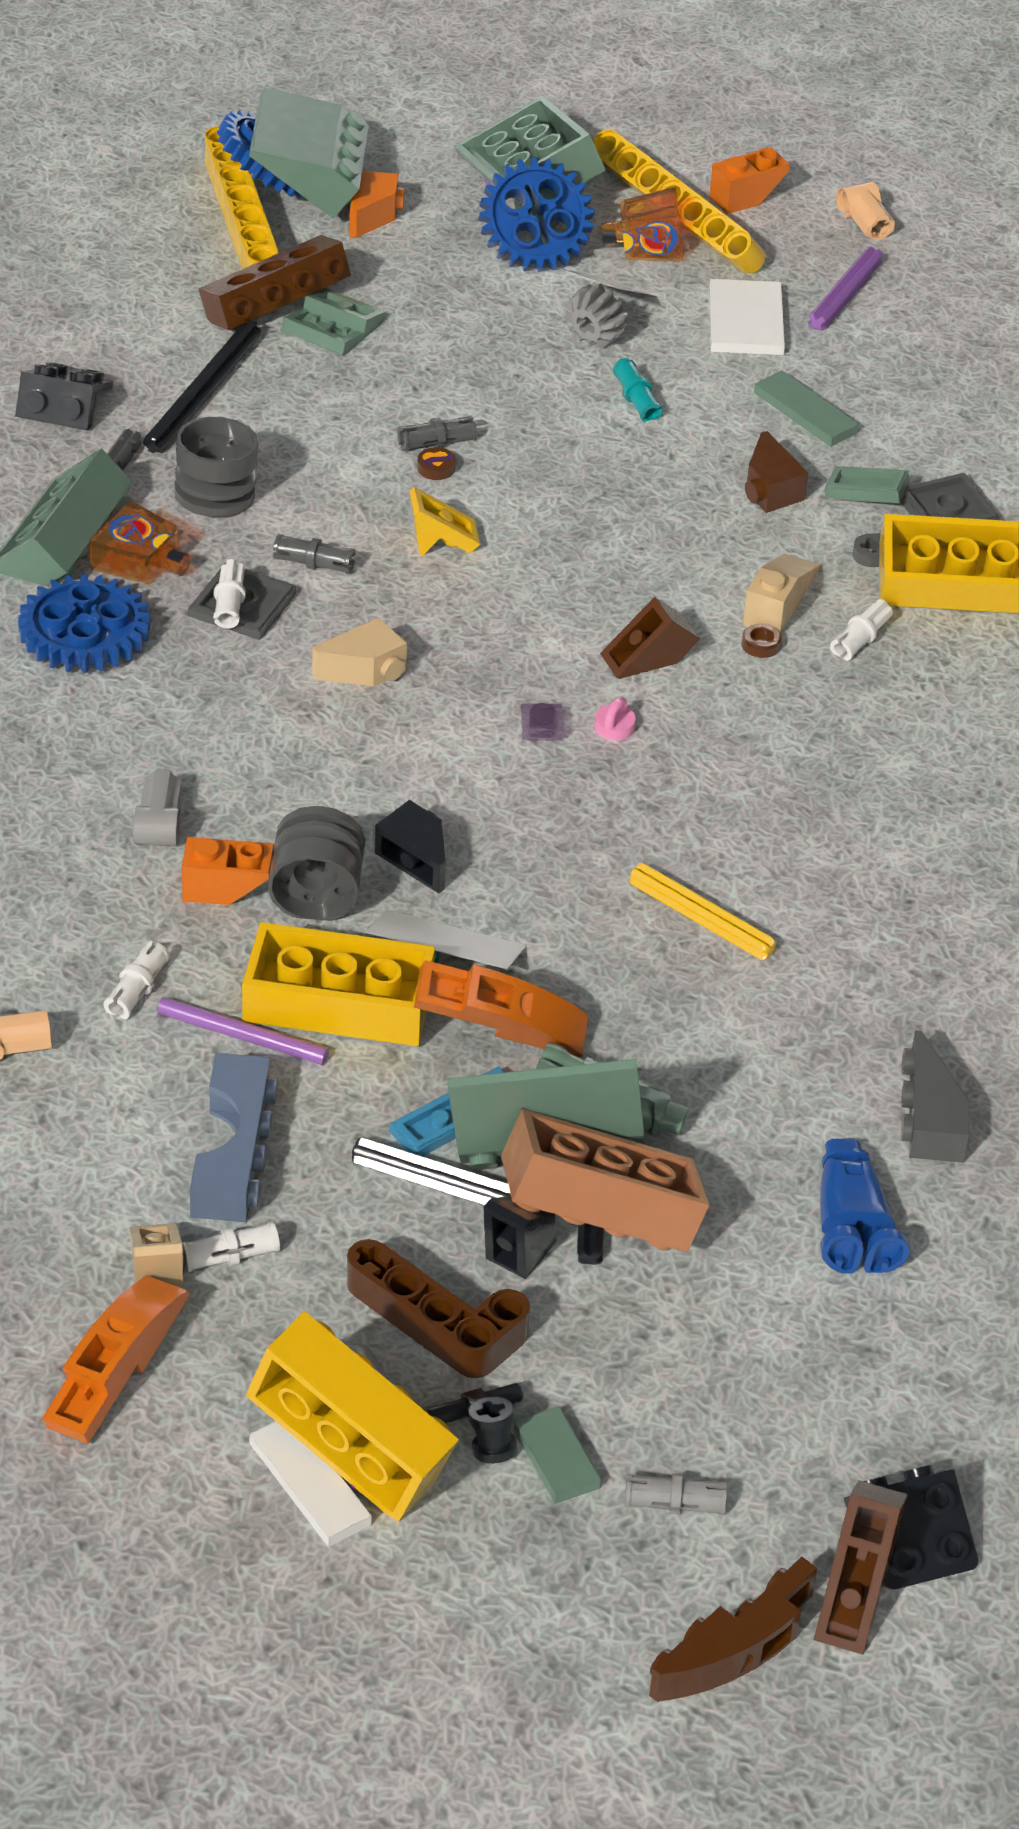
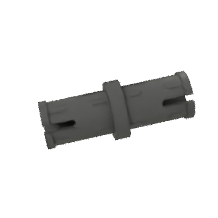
M472 416L452 420L432 418L428 423L399 426L397 430L398 443L403 451L425 446L442 448L445 444L475 440L477 434L476 423L473 421Z
M278 534L273 546V550L277 551L273 552L274 559L306 564L308 569L313 570L316 567L350 574L355 562V558L352 557L356 554L355 549L324 544L318 538H312L309 541Z

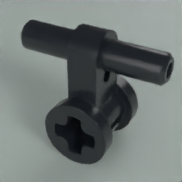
M518 1383L485 1392L482 1388L461 1393V1399L430 1407L427 1413L430 1416L441 1419L445 1424L468 1417L471 1426L476 1431V1437L472 1441L474 1457L484 1463H502L511 1459L517 1452L516 1437L510 1432V1424L514 1419L512 1404L523 1400V1391Z

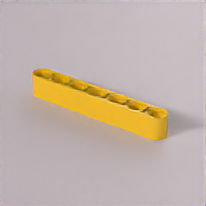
M219 126L207 129L205 132V164L240 265L244 269L278 254L279 251L251 174L248 170H241L239 162L230 159L232 154L223 151L224 144L218 142L220 137L217 134Z
M605 129L594 137V145L604 166L738 270L752 274L762 267L766 258L765 251L736 222L616 131Z

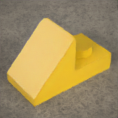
M415 486L409 491L415 535L420 555L424 556L440 538L452 548L458 547L467 553H472L480 545L475 519Z

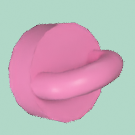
M618 697L612 704L602 706L597 710L594 722L595 731L603 738L623 740L629 738L634 733L636 717L635 713L627 707L626 698Z

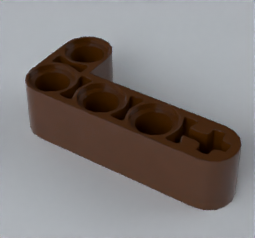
M360 1240L354 1243L348 1250L347 1287L350 1293L461 1375L469 1378H480L490 1374L526 1342L529 1328L530 1303L523 1293L512 1289L499 1290L474 1309L377 1240Z

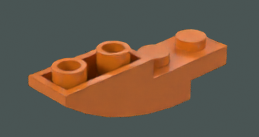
M427 960L421 965L414 1008L495 1028V1037L545 1049L550 1041L561 1045L574 1056L581 1057L583 1055L588 1014L565 999L519 978L474 964L469 971Z
M146 1275L124 1291L91 1326L62 1369L67 1379L42 1417L46 1427L89 1445L133 1371L141 1374L144 1372L189 1298L188 1290Z

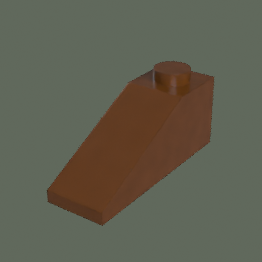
M858 1480L850 1494L813 1640L858 1654H864L895 1547L908 1494Z

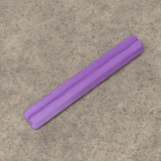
M870 246L863 251L809 315L810 321L808 322L809 327L823 331L829 326L882 263L881 256L883 253L880 249L875 250Z

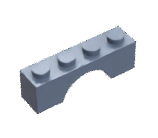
M215 1053L209 1085L210 1114L227 1122L236 1131V1134L223 1146L212 1151L196 1154L190 1185V1218L246 1223L249 1207H258L261 1181L260 1179H254L255 1172H264L267 1147L266 1144H260L261 1137L270 1138L272 1110H266L267 1103L276 1104L278 1077L270 1076V1057Z

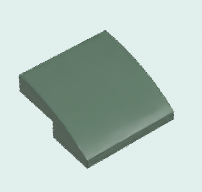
M323 288L305 296L302 310L283 318L281 331L343 356L384 320L386 312L328 288Z

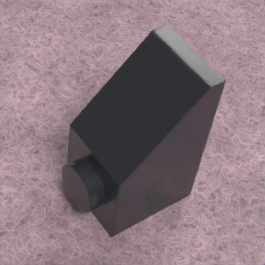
M409 799L375 825V854L439 894L445 887L446 865L442 819Z
M511 1195L489 1199L483 1206L486 1259L526 1279L556 1242L555 1214L542 1210L540 1212L527 1211L515 1202H512Z

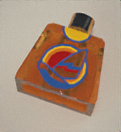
M676 187L625 199L620 203L621 221L601 224L603 245L624 242L626 260L683 262Z
M132 501L90 540V564L92 570L148 585L164 570L178 576H183L187 572L191 561L189 554L179 550V530L177 526Z

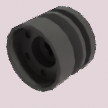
M203 417L191 420L183 425L177 433L176 439L177 466L175 468L174 492L175 499L179 504L195 514L208 517H227L240 514L248 509L255 499V467L257 466L258 454L256 433L244 423L225 417Z
M324 806L302 807L287 814L277 826L267 888L272 902L284 913L300 919L333 921L348 914L357 903L366 841L361 826L350 815L335 808Z

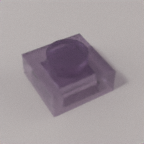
M521 703L522 740L563 741L562 704Z

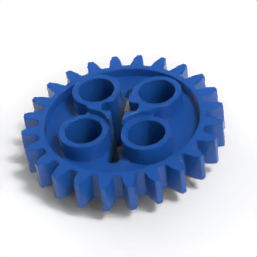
M239 110L237 113L231 111L230 114H227L218 127L217 134L220 136L218 142L224 144L223 151L232 154L230 159L241 164L240 169L248 170L253 179L263 181L264 186L268 187L270 184L278 193L283 189L291 197L295 193L299 198H302L301 194L249 156L256 116L251 111L246 115L242 110Z
M532 157L529 167H526L524 162L518 159L515 171L506 164L503 170L504 177L495 173L492 179L495 186L486 185L484 193L488 197L481 198L479 205L485 211L479 213L478 221L487 223L482 227L481 235H492L488 240L487 247H500L497 253L498 259L506 254L509 255V267L520 261L522 262L523 271H526L530 264H534L536 270L541 272L543 264L546 263L550 269L556 270L558 259L567 266L570 262L569 253L578 257L581 252L579 245H587L589 237L585 233H591L594 224L587 220L593 218L595 210L585 207L591 203L592 195L581 196L586 187L585 182L575 185L573 182L577 173L574 171L565 176L563 174V163L554 170L551 169L550 158H547L543 167L538 165L536 157ZM527 186L530 187L532 191L533 203L530 199L528 192L525 190V187ZM551 189L555 192L556 198L545 199L540 195L539 190ZM509 198H515L521 201L523 207L512 209L507 206L505 201ZM533 204L536 214L538 216L543 215L540 226L537 216L530 215ZM554 221L562 222L568 230L562 233L556 232L552 229L550 223ZM541 230H542V232H543V234H544L546 240L549 242L548 244H544V243L542 242V239H541V236H540V235H541ZM527 231L532 234L534 240L523 242L517 237L516 233Z
M82 574L80 581H74L72 577L67 575L63 584L52 579L50 580V589L38 586L37 596L27 595V604L20 606L21 615H18L21 643H26L27 653L36 652V660L38 662L49 658L50 668L63 663L65 664L66 672H70L76 665L80 666L83 673H86L91 665H95L99 671H103L104 663L107 662L118 667L119 657L131 660L132 650L142 651V642L149 639L150 613H148V604L142 602L141 593L132 594L131 585L118 588V579L116 578L109 583H103V575L97 576L94 581H89L86 574Z

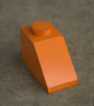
M362 171L360 189L351 200L349 237L357 238L395 221L396 210H403L405 188H398L399 174Z

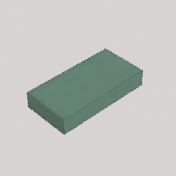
M835 466L826 484L825 494L826 497L838 500L900 503L910 482L909 471Z
M559 1406L514 1421V1432L554 1504L600 1489L601 1479Z

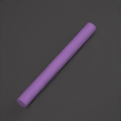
M162 997L158 1005V1014L323 1065L329 1055L328 1048L166 997Z

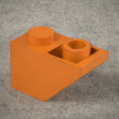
M772 147L762 148L756 152L712 163L709 197L726 214L758 206L790 171V164Z
M187 837L182 862V901L222 905L232 904L269 880L274 843Z

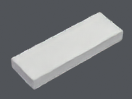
M275 1421L250 1434V1445L328 1547L371 1526V1514L343 1478Z

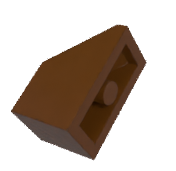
M768 431L761 432L749 463L748 477L745 483L747 498L750 502L757 503L766 513L805 501L808 472Z
M654 597L606 646L600 655L618 679L677 664L700 640V637L681 613Z

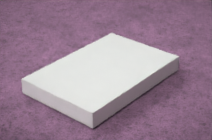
M709 279L711 352L784 355L785 342L781 282Z

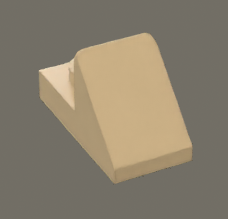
M177 1223L129 1227L134 1283L147 1275L174 1286L183 1287V1250Z

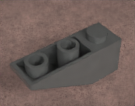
M915 1030L912 1048H904L902 1056V1075H910V1081H903L901 1107L910 1108V1114H903L901 1141L909 1142V1158L964 1163L969 1140V1100L923 1032Z

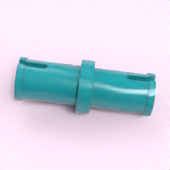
M622 358L617 361L613 366V373L623 387V396L626 401L632 402L643 422L659 419L663 409L652 393L653 388L650 381L641 375L633 359Z

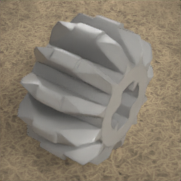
M588 284L580 288L569 299V302L565 305L568 313L564 318L572 324L570 331L576 332L579 335L580 341L587 340L590 346L598 344L604 348L606 345L613 343L627 327L625 318L628 313L620 306L622 300H617L613 296V290L606 292L601 284L596 286Z

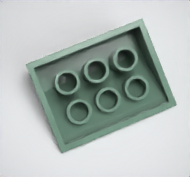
M264 88L260 95L249 156L323 212L334 218L360 189L369 125L366 124L365 119L354 110L349 111L340 104Z
M544 95L454 146L456 151L493 186H495L492 182L493 175L497 173L504 177L503 170L506 164L515 171L518 159H521L525 166L529 167L532 157H536L538 165L542 167L547 158H550L551 169L554 170L563 163V174L565 176L574 171L577 173L573 182L575 185L584 182L588 185L597 178V175L606 171L590 134ZM525 187L526 191H531L530 187Z
M637 1059L447 1079L458 1155L461 1164L470 1163V1169L485 1170L498 1166L497 1161H502L501 1154L522 1108L645 1145Z

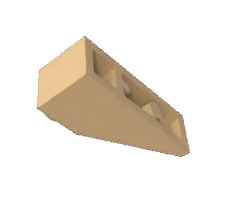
M784 553L762 566L746 591L743 625L767 624L782 633L820 569L821 564Z

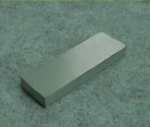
M782 370L755 383L754 393L830 447L858 433L859 424Z

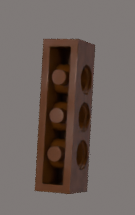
M319 235L198 289L207 320L216 326L231 330L350 277L351 273L343 243Z

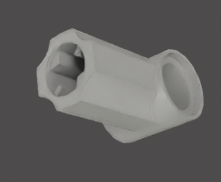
M156 770L154 774L145 778L141 806H136L133 825L134 844L177 847L176 834H179L180 831L179 804L182 781L174 776L171 770Z

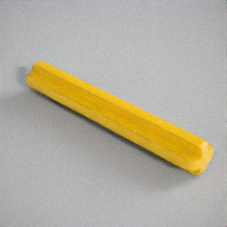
M639 863L631 871L629 881L631 885L754 957L765 961L774 953L776 940L772 936L645 863Z

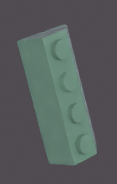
M102 448L51 481L0 549V574L47 586L52 579L57 580L59 583L64 582L67 575L71 576L76 571L77 566L74 563L94 546V543L91 541L92 538L99 535L110 524V520L107 517L116 512L126 502L127 499L124 497V494L133 483Z

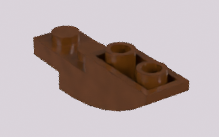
M801 1556L789 1569H779L769 1580L765 1591L757 1599L749 1598L743 1602L734 1616L719 1606L706 1619L700 1617L695 1620L688 1628L683 1641L672 1651L670 1649L663 1650L652 1663L650 1668L652 1676L649 1696L656 1702L709 1691L734 1681L776 1656L797 1638L801 1615L799 1608L813 1596L818 1568Z

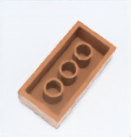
M523 1108L501 1154L512 1202H515L521 1208L530 1212H540L542 1210L560 1215L565 1221L575 1225L587 1223L601 1227L616 1237L626 1238L632 1236L646 1240L649 1244L661 1250L673 1248L688 1253L709 1207L694 1159Z

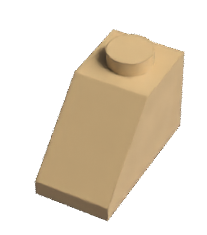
M379 617L312 647V676L317 680L374 687L387 680H396L402 673L406 672L407 643Z

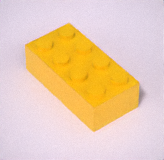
M884 514L879 541V599L886 600L889 606L1019 613V521Z
M260 922L242 982V1022L419 1047L427 1011L414 1008L420 967L425 960L435 962V946Z
M303 1311L266 1349L245 1395L347 1482L354 1485L359 1492L384 1513L398 1522L435 1483L459 1440L451 1433L449 1427L441 1419L430 1416L412 1401L411 1396L404 1388L388 1381L374 1369L372 1363L364 1355L352 1351L335 1336L327 1324L315 1320L306 1311Z

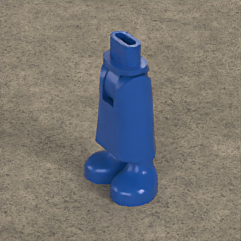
M836 1138L827 1141L825 1144L826 1154L822 1159L823 1172L820 1187L821 1230L825 1234L820 1243L822 1259L830 1268L839 1273H854L861 1263L862 1256L866 1273H888L895 1270L908 1259L910 1253L909 1243L906 1235L895 1229V1223L874 1167L870 1162L869 1154L862 1150L861 1143L858 1140Z

